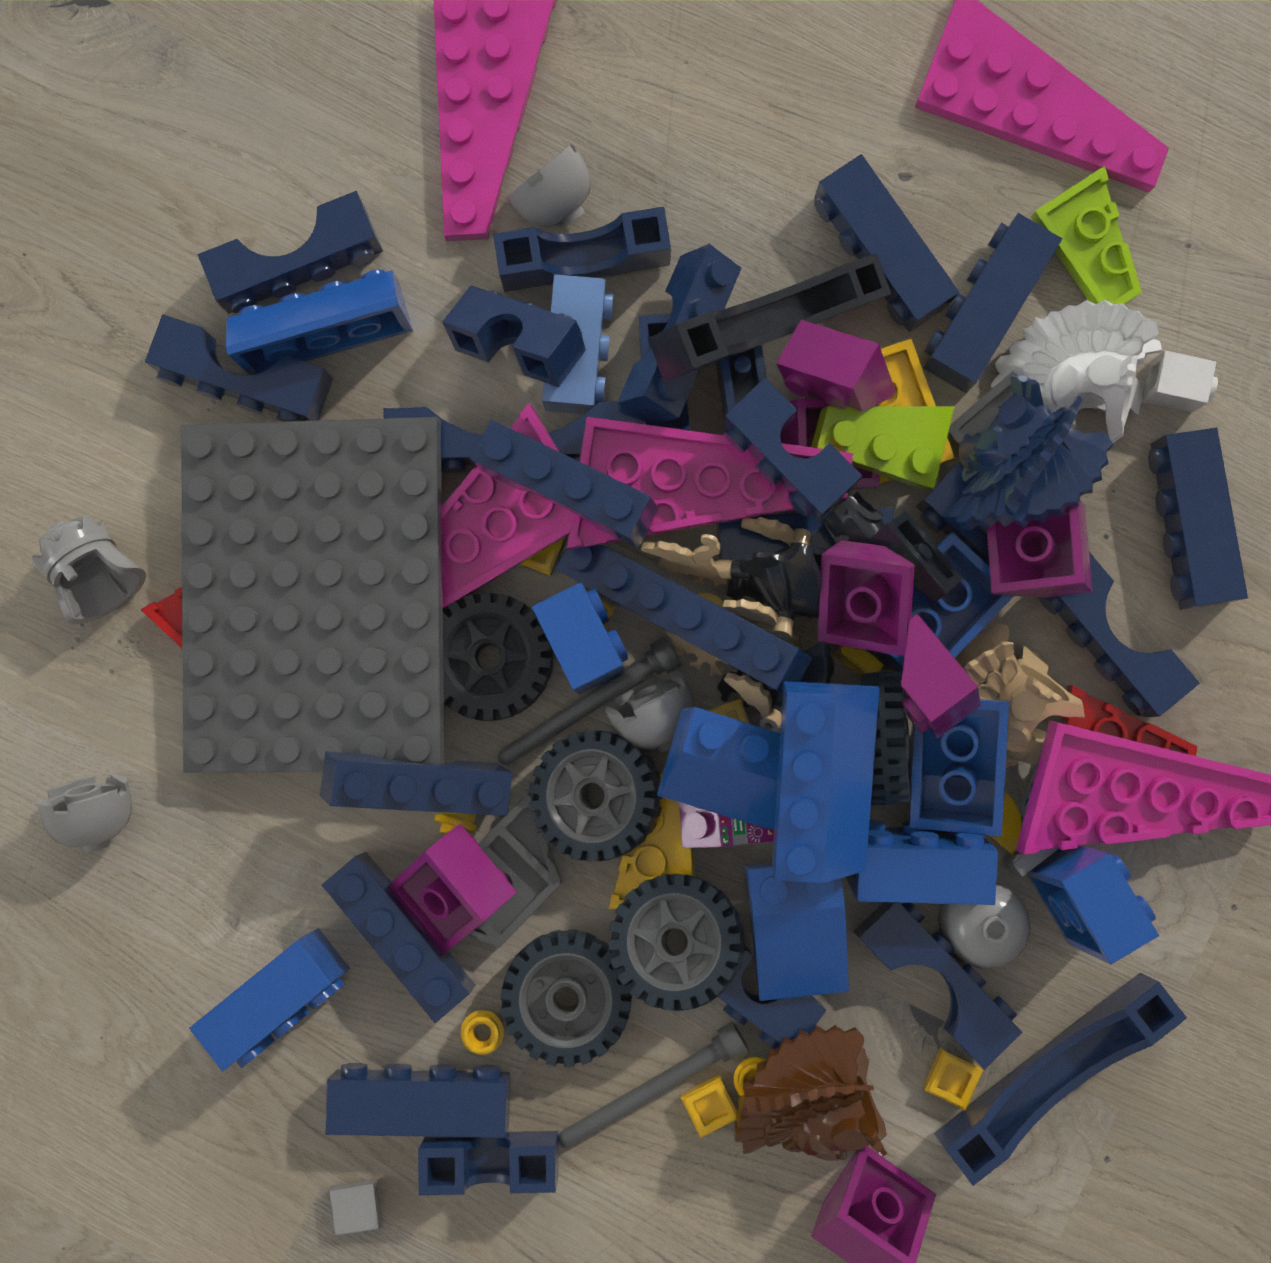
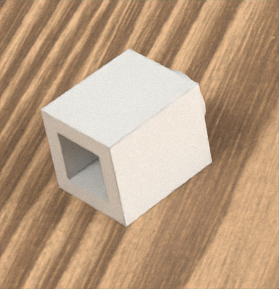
M1165 350L1150 361L1143 393V402L1189 413L1196 411L1210 402L1216 393L1218 378L1214 377L1216 361Z

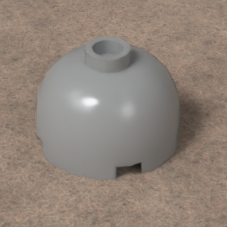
M570 144L506 196V198L526 221L540 227H550L561 221L566 228L585 213L581 204L590 194L591 178L589 169L575 147Z
M672 671L668 674L670 680L660 683L656 675L649 677L615 697L614 701L617 706L613 709L607 705L605 710L617 734L637 748L646 750L657 748L659 752L670 750L681 709L695 707L691 688L683 672Z
M109 774L111 783L96 784V776L86 777L53 787L47 791L49 799L46 801L39 796L36 799V803L46 833L55 842L65 846L82 847L83 852H94L109 846V839L122 831L129 822L132 812V799L126 776Z
M996 883L995 905L942 904L938 916L939 933L954 947L953 954L963 963L981 969L1001 968L1016 960L1026 948L1030 935L1029 914L1024 904L1007 886Z

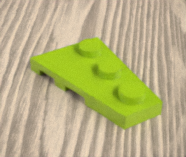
M1103 166L1035 210L1031 215V219L1033 222L1063 238L1055 253L1088 301L1097 304L1107 300L1113 305L1122 303L1125 305L1140 295L1142 289L1129 246L1123 241L1117 221L1120 215L1116 202L1111 201L1106 184L1109 178L1106 168Z
M828 406L821 409L811 447L824 449L831 443L838 451L853 453L852 465L925 491L931 490L935 487L955 406H874L863 412L850 407L838 409Z

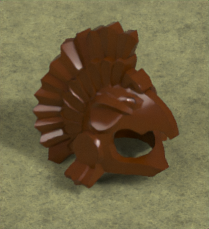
M816 1025L809 1033L799 1030L793 1040L783 1037L777 1049H770L766 1060L757 1064L755 1076L744 1080V1095L739 1098L740 1110L736 1112L737 1123L734 1124L735 1142L742 1143L743 1154L752 1153L765 1145L773 1147L782 1143L783 1149L790 1152H801L802 1150L807 1155L828 1161L847 1159L846 1151L861 1150L868 1145L872 1147L876 1154L879 1153L882 1157L887 1154L881 1142L887 1135L885 1123L876 1108L870 1092L874 1090V1087L866 1082L869 1059L866 1056L865 1048H862L864 1036L856 1027L844 1032L836 1025L828 1030H824Z

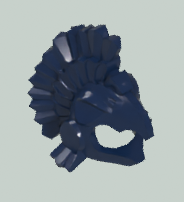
M1013 374L1010 376L1013 395L998 406L999 413L990 427L981 435L977 432L972 438L967 433L961 441L959 457L965 467L962 471V478L968 486L963 490V496L943 514L945 520L950 523L957 522L964 531L973 530L977 525L988 529L998 521L1004 527L1015 522L1025 528L1031 520L1044 523L1051 515H1063L1066 508L1070 506L1079 507L1080 497L1084 494L1093 493V484L1102 480L1101 469L1109 464L1106 452L1113 446V442L1105 432L1084 434L1079 430L1071 429V425L1078 413V408L1083 400L1079 394L1068 409L1064 406L1052 413L1043 403L1040 385L1036 380L1029 379L1024 374L1020 376Z

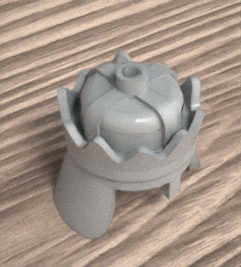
M86 514L82 518H75L68 523L59 521L53 524L49 531L38 540L41 555L36 554L32 556V565L45 576L49 583L54 585L61 612L65 620L70 624L89 622L112 612L132 598L146 580V572L116 549V544L111 538L104 521H100L97 525Z

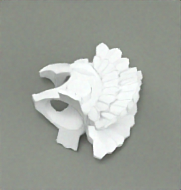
M1085 300L1077 306L1068 305L1061 311H1050L1045 319L1034 317L1032 326L1023 329L1025 340L1011 343L1009 347L1010 355L1000 356L995 363L999 375L994 379L991 387H995L1012 371L1019 376L1024 374L1029 379L1036 380L1039 383L1043 403L1052 413L1064 406L1068 409L1079 394L1083 400L1078 411L1084 408H1093L1105 412L1110 440L1114 443L1122 438L1129 411L1133 414H1139L1140 405L1143 402L1145 383L1136 378V366L1145 361L1146 355L1162 351L1160 341L1154 339L1159 335L1157 322L1144 318L1140 311L1130 310L1123 303L1113 305L1107 300L1097 304ZM1075 419L1071 425V429L1076 428Z

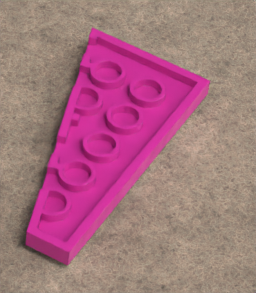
M434 0L443 223L446 241L483 240L489 237L501 196V186L505 172L513 154V144L517 131L520 130L537 71L536 65L542 44L546 40L548 23L557 0Z
M978 0L954 1L915 108L1091 172H1096L1105 166L1108 178L1146 192H1150L1156 186L1169 150L1165 144Z
M528 403L519 414L520 417L510 428L559 452L534 407ZM479 467L473 468L442 506L443 610L448 608V605L454 601L463 599L465 596H468L568 536L572 512L541 496L528 491H520L484 473Z
M593 417L586 418L580 462L652 497L659 510L645 536L795 510L788 500V497L792 494L780 482L773 485L767 481L756 467L759 461L748 450L744 453L738 451L725 435ZM782 443L784 449L790 455L801 459L811 458L823 450ZM839 451L852 464L853 453ZM847 495L844 496L840 501H845ZM572 513L567 543L568 550L622 541L599 530L591 523Z
M1050 720L1016 851L1025 855L1053 848L1066 850L1078 848V845L1095 843L1109 845L1171 837V834L1187 832L1200 834L1209 833V830L1229 827L1242 829L1271 825V774Z

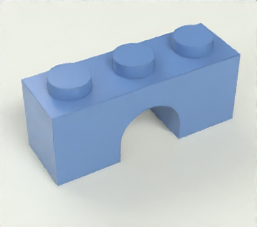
M554 274L551 312L566 314L577 321L586 351L559 388L544 383L542 403L545 411L586 414L596 405V402H604L606 377H599L600 361H608L610 336L603 335L604 319L612 320L614 294H607L606 279Z

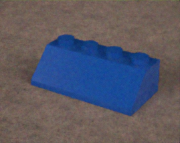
M378 269L364 273L361 279L346 284L341 281L331 282L323 285L320 291L308 295L301 293L289 294L279 300L280 303L266 307L252 305L241 309L238 312L239 315L227 318L226 350L229 357L249 375H253L273 366L283 354L308 362L411 332L413 328L400 283L393 270L386 272L385 270Z
M784 681L772 855L775 881L826 883L866 871L880 689L878 686Z
M697 707L681 709L657 796L774 831L780 733Z

